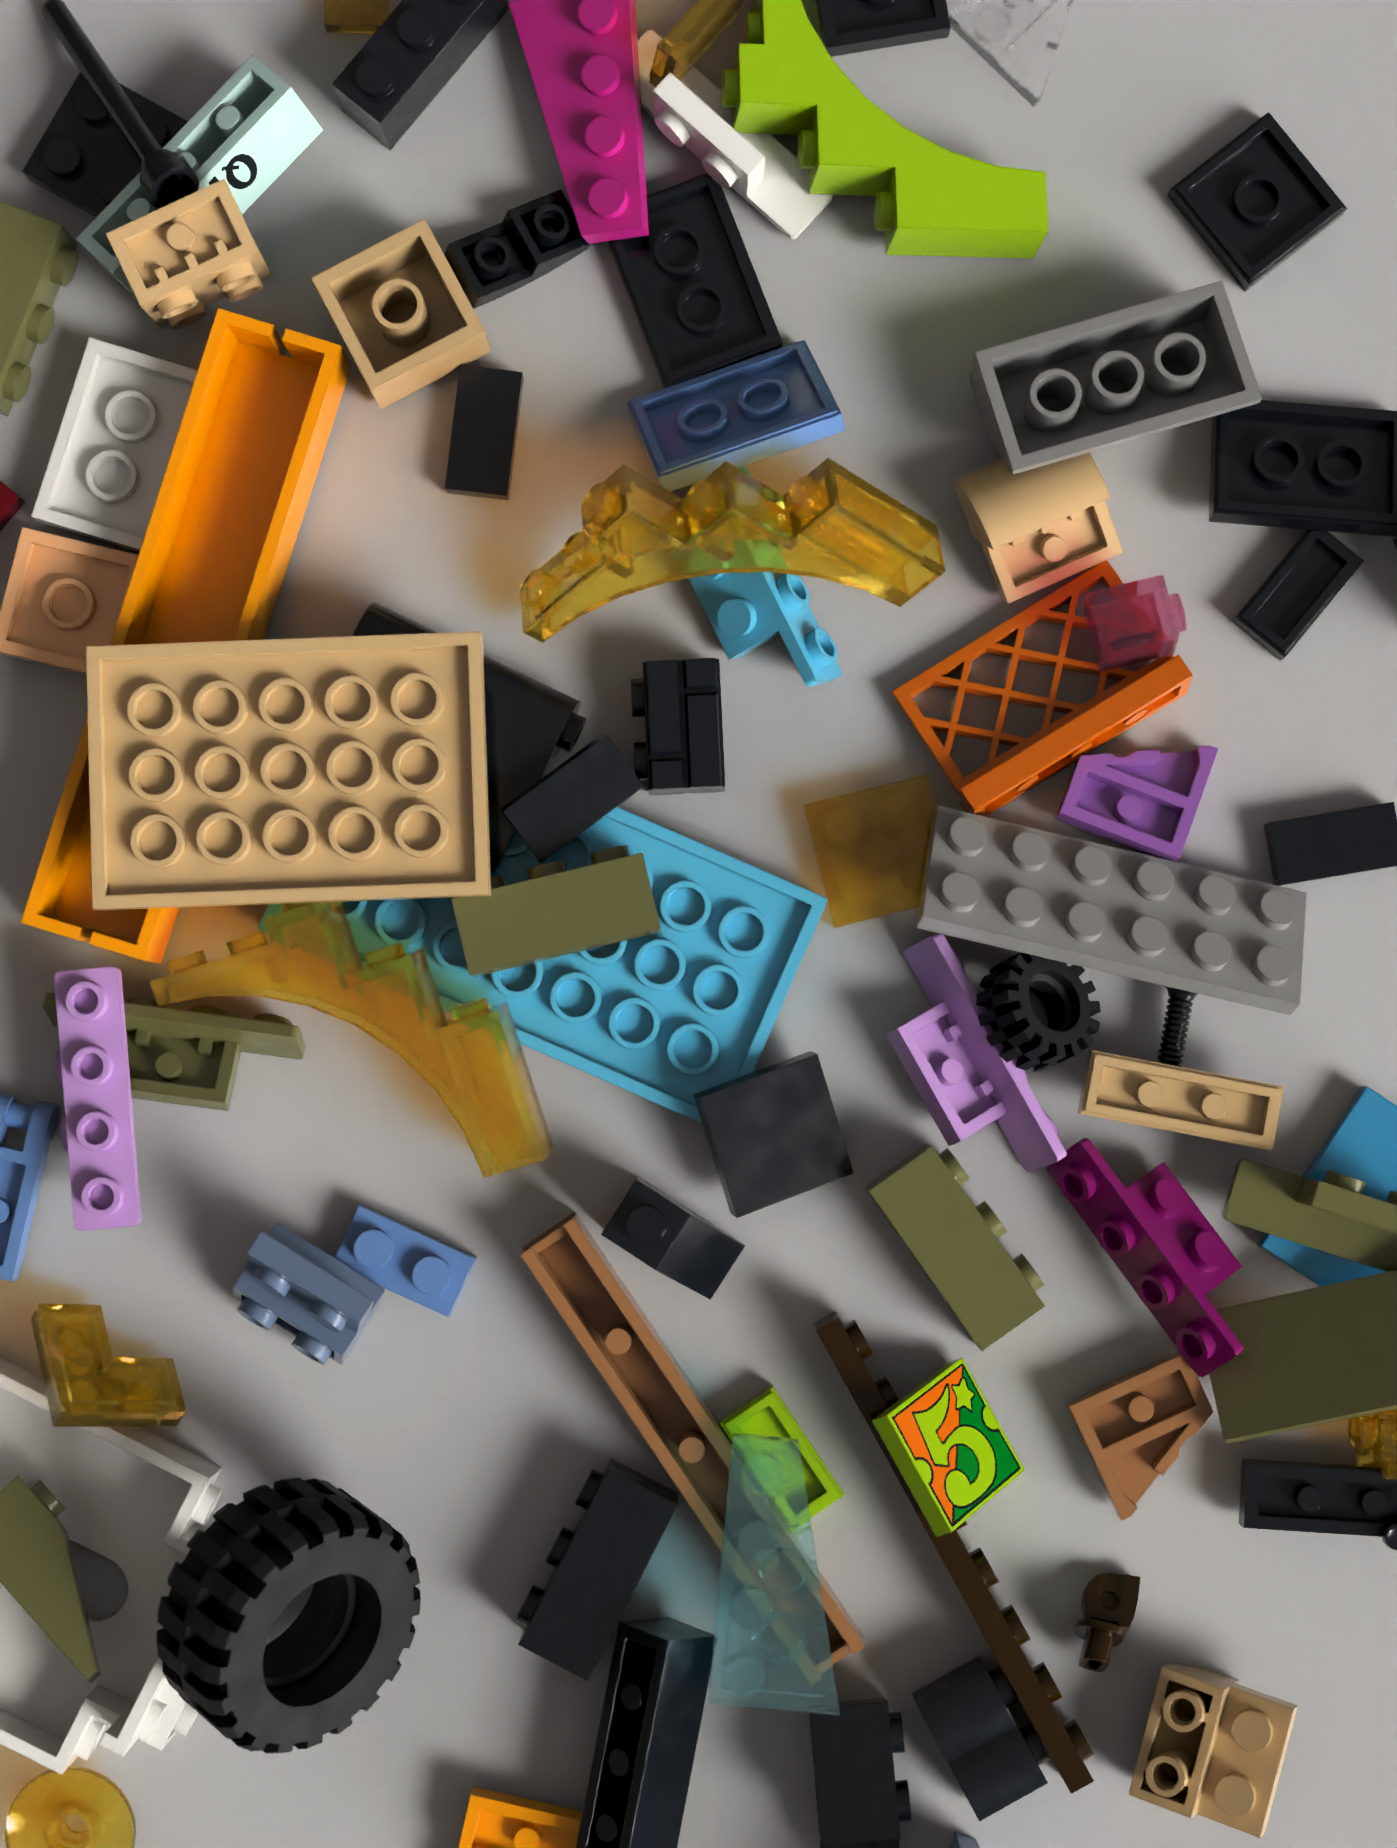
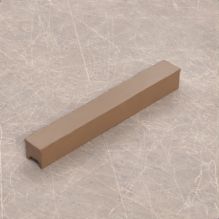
M573 1212L522 1247L524 1251L520 1254L521 1258L810 1684L820 1679L823 1671L849 1653L853 1652L856 1654L865 1647L863 1634L793 1531L790 1530L577 1213Z

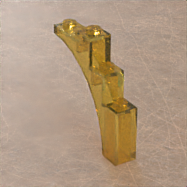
M829 458L824 460L807 476L799 478L784 495L725 461L705 480L703 479L695 483L683 499L627 466L622 465L603 483L594 485L588 491L581 502L583 530L571 535L558 553L540 569H534L527 575L520 586L519 597L521 601L523 633L543 643L575 619L621 596L670 581L717 573L774 572L810 576L862 589L901 607L946 572L937 525Z
M341 901L280 904L282 911L263 918L270 938L269 942L266 940L264 931H260L226 942L230 954L207 961L204 950L195 951L166 961L169 973L150 981L158 1006L205 996H260L306 1005L355 1025L399 1054L436 1091L463 1130L483 1178L546 1160L554 1148L507 1002L489 1007L486 997L477 998L451 1007L449 1011L452 1019L446 1020L423 947L404 953L401 942L390 944L365 953L364 957L367 965L362 966Z

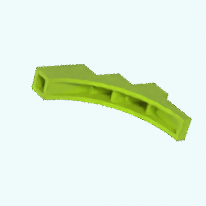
M753 0V11L747 10L745 14L744 43L738 44L733 68H723L721 76V107L732 108V128L742 134L799 135L797 148L798 168L808 170L809 194L876 196L874 208L876 231H885L886 255L1034 258L1049 232L1046 173L1044 171L1003 167L949 151L903 127L866 98L832 60L810 23L801 0Z

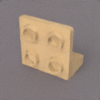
M225 179L105 233L139 305L159 327L170 323L172 329L188 326L207 314L204 306L226 296L230 303L249 298L263 289L264 286L261 280L272 275Z

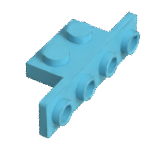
M746 466L704 480L722 517L673 548L728 659L740 658L780 634L807 687L829 683L841 677L842 671L837 663L838 651L831 636L819 627L808 605L810 602L808 589L800 576L791 571L780 549L782 539L779 530L773 521L763 514L752 492L754 482Z

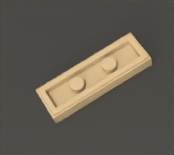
M1089 1050L1078 1114L1273 1151L1284 1087Z

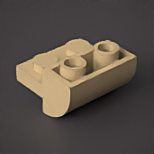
M1090 452L1014 475L1010 473L1003 460L998 459L952 480L972 536L980 542L999 595L1008 604L1123 553L1105 500L1111 497Z
M1178 1664L1162 1666L1128 1795L1188 1818L1198 1814L1261 1838L1266 1831L1298 1705L1239 1685L1238 1679L1220 1673Z

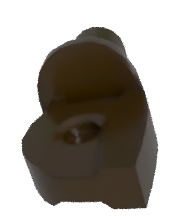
M1101 1573L1090 1580L1086 1586L1081 1600L1083 1619L1076 1623L1074 1631L1076 1636L1084 1640L1079 1660V1666L1082 1668L1103 1672L1108 1667L1112 1647L1118 1646L1122 1642L1133 1621L1138 1601L1140 1577Z

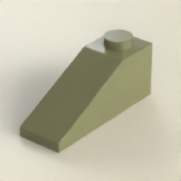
M17 1476L0 1491V1583L81 1675L92 1683L101 1675V1670L68 1534L56 1519L65 1510V1507L40 1480L29 1489L21 1478Z

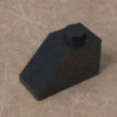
M640 1176L637 1177L601 1233L602 1236L654 1270L710 1300L745 1247L743 1243Z

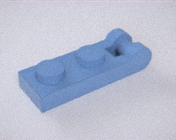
M0 1092V1279L12 1282L18 1280L50 1143L59 1121L60 1108L56 1104L38 1101L35 1106L17 1103L15 1095ZM10 1127L27 1131L23 1149L5 1145L7 1132Z

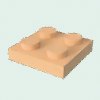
M22 527L0 610V654L87 675L86 646L110 645L138 555Z

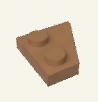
M1179 1351L1066 1403L1117 1516L1122 1521L1132 1516L1138 1508L1136 1503L1159 1474L1163 1476L1178 1458L1181 1446L1189 1437L1197 1434L1214 1412L1197 1374Z

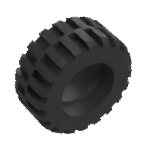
M298 1477L274 1481L273 1489L267 1485L258 1486L243 1493L244 1501L237 1505L227 1503L212 1516L216 1521L205 1532L198 1529L186 1544L190 1551L182 1563L175 1562L167 1578L168 1585L171 1586L169 1595L161 1596L157 1622L164 1628L157 1630L158 1657L162 1660V1672L169 1685L179 1693V1696L237 1746L249 1751L263 1750L266 1754L292 1752L293 1746L297 1749H306L323 1742L324 1734L328 1732L339 1734L352 1725L351 1717L360 1709L368 1711L380 1698L377 1691L386 1679L392 1681L400 1669L401 1663L398 1659L403 1648H410L415 1634L414 1624L411 1623L412 1617L419 1615L420 1589L416 1587L420 1583L416 1559L411 1555L410 1546L403 1535L343 1489L336 1488L331 1483L313 1478L303 1481ZM314 1584L310 1597L296 1620L280 1636L266 1645L276 1621L285 1608L302 1591Z

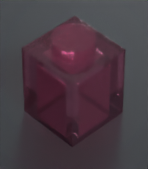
M1163 575L1104 588L1086 594L1084 617L1099 672L1174 655L1179 632L1186 631V618L1179 594H1168Z

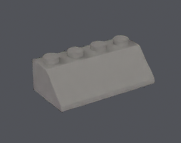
M1222 280L977 351L974 353L970 383L987 436L1012 475L1258 404L1262 400Z

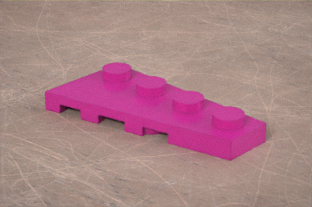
M635 0L508 1L581 236L588 244L648 236Z

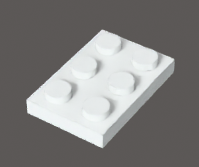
M89 337L31 517L37 522L139 553L198 370Z

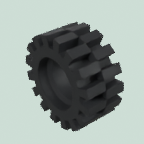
M1020 952L992 967L989 970L990 974L982 978L979 985L985 991L977 994L976 1005L987 1007V1011L978 1015L980 1027L991 1025L994 1033L985 1038L991 1047L1001 1042L1004 1048L999 1056L1006 1062L1017 1058L1016 1068L1027 1070L1033 1067L1034 1071H1042L1082 1053V1050L1089 1048L1094 1042L1090 1035L1099 1031L1100 1022L1090 1017L1101 1012L1099 1001H1089L1088 994L1096 991L1092 980L1084 984L1080 980L1079 976L1085 971L1083 967L1077 965L1068 967L1067 963ZM1029 990L1035 993L1043 1003L1048 1016V1027L1041 1023L1033 1012L1029 1000Z

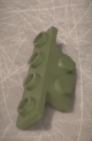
M47 992L45 993L42 1006L53 1026L58 1027L55 993ZM132 997L128 1000V1003L124 1002L131 1094L133 1099L228 1111L241 1052L303 1059L305 1043L300 1028L292 1025L290 1020L282 1016L258 1014L254 1019L231 1017L222 1009L206 1005L194 1006L191 1008V1011L167 1008L163 1003L146 997Z
M1243 1158L1238 1161L1222 1211V1217L1225 1220L1386 1272L1397 1270V1192L1390 1190L1385 1202L1363 1195L1366 1182L1327 1170L1324 1182L1249 1159Z

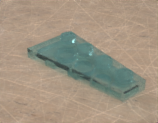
M733 1433L708 1703L840 1716L798 1439Z

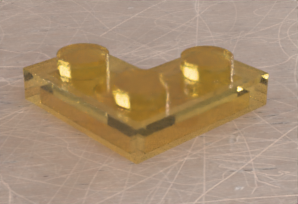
M39 1303L31 1317V1323L53 1427H177L186 1413L173 1358L112 1357L101 1305Z

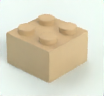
M426 219L405 228L311 278L380 410L459 369L460 365H467L491 352L485 330Z

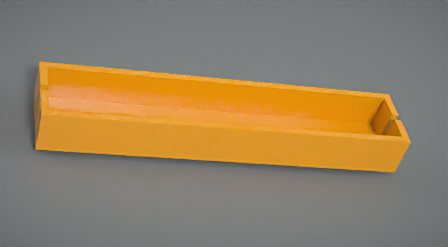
M217 309L110 645L265 639L351 369V364L341 345L286 328L283 338H281L273 324L224 309ZM285 347L288 350L291 357L283 355ZM87 714L21 923L75 940L89 942L91 945L136 959L161 964L179 908L100 911L92 909Z

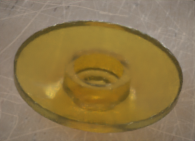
M69 1766L62 1775L53 1770H48L30 1780L12 1802L5 1823L6 1848H134L136 1840L134 1812L123 1791L103 1774L77 1766ZM71 1814L81 1817L86 1822L87 1829L80 1832L72 1830L67 1824L66 1817Z

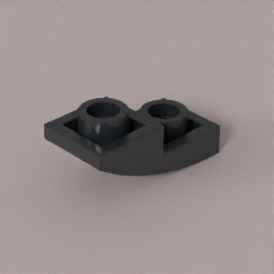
M560 189L508 210L503 221L497 225L449 243L444 255L471 306L475 309L551 272L587 250L590 244L581 236L575 214Z

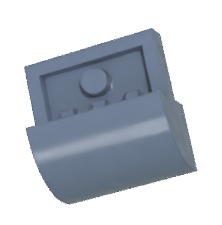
M277 1222L268 1235L263 1231L260 1232L247 1252V1266L233 1286V1296L241 1302L237 1311L243 1317L267 1331H270L274 1323L296 1336L292 1342V1346L322 1365L326 1363L328 1358L342 1365L385 1292L384 1288Z

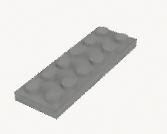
M938 805L931 821L916 928L1291 1015L1300 1005L1307 893Z

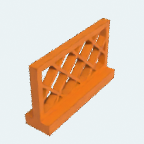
M1105 560L892 691V695L960 798V805L963 810L968 813L988 817L1069 767L1081 755L1090 754L1187 694L1193 674L1179 654L1175 657L1172 655L1112 566ZM1101 582L1116 602L1112 622L1075 615L1079 596ZM1070 602L1068 614L1055 611ZM1121 611L1132 626L1119 624ZM1038 621L1064 625L1059 654L1053 655L1023 649L1022 643L1026 628ZM1072 627L1109 635L1103 664L1065 657ZM1017 634L1014 647L1002 644ZM1116 636L1142 641L1155 659L1137 671L1109 666ZM986 653L1011 658L1005 688L969 682L972 662ZM1019 660L1055 667L1049 698L1012 690ZM963 668L960 680L948 677ZM1062 669L1100 676L1096 696L1082 705L1056 700ZM1106 678L1120 681L1104 691ZM932 686L958 691L951 722L924 717L912 698ZM965 693L1002 700L995 731L958 724ZM1009 702L1046 709L1042 729L1029 738L1002 733ZM1053 711L1066 714L1050 724ZM933 730L948 733L945 747ZM955 735L992 742L987 764L964 777L951 758ZM999 744L1013 747L997 757Z

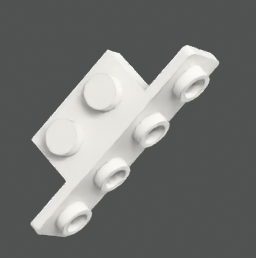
M647 30L639 38L638 56L641 107L654 118L659 130L672 143L679 147L685 145L701 160L706 172L718 184L727 189L732 187L789 239H796L830 203L833 195L809 194L808 170L799 169L797 157L771 134H742L732 128V108L721 107V90L655 31Z

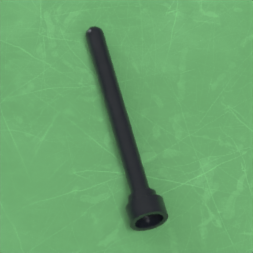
M46 0L42 7L44 18L140 160V184L153 205L160 209L198 191L199 180L191 166L181 154L161 147L66 4L62 0Z

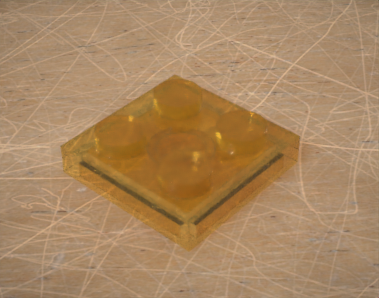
M927 774L804 804L803 808L825 896L828 898L827 904L834 929L919 908L931 821L936 811Z

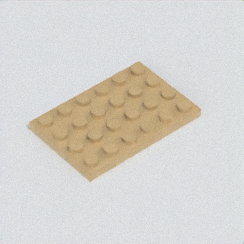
M480 631L86 646L92 909L100 911L491 896L483 635Z

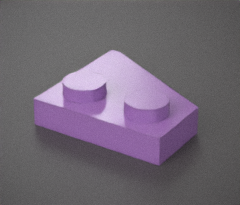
M1208 745L1198 746L1194 751L1160 753V749L1135 751L1129 756L1120 757L1114 756L1111 753L1081 755L1075 762L1055 819L1146 855L1177 862L1181 857L1218 749Z

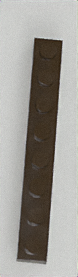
M835 1311L813 1323L821 1341L1070 1793L1072 1794L1094 1782L1084 1763L1086 1759L1094 1756L1085 1736L1075 1719L1063 1725L1052 1705L1053 1702L1062 1698V1695L1044 1662L1031 1667L1020 1645L1031 1639L1012 1604L1000 1610L988 1588L999 1583L983 1551L979 1547L968 1553L957 1533V1530L968 1525L967 1522H963L951 1533L938 1537L935 1536L875 1428L872 1420L899 1399L886 1376L874 1382L865 1366L863 1359L872 1355L873 1352L855 1319L843 1325Z

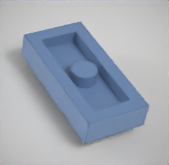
M364 1204L358 1206L335 1256V1259L377 1285L446 1317L451 1315L477 1258L473 1254Z

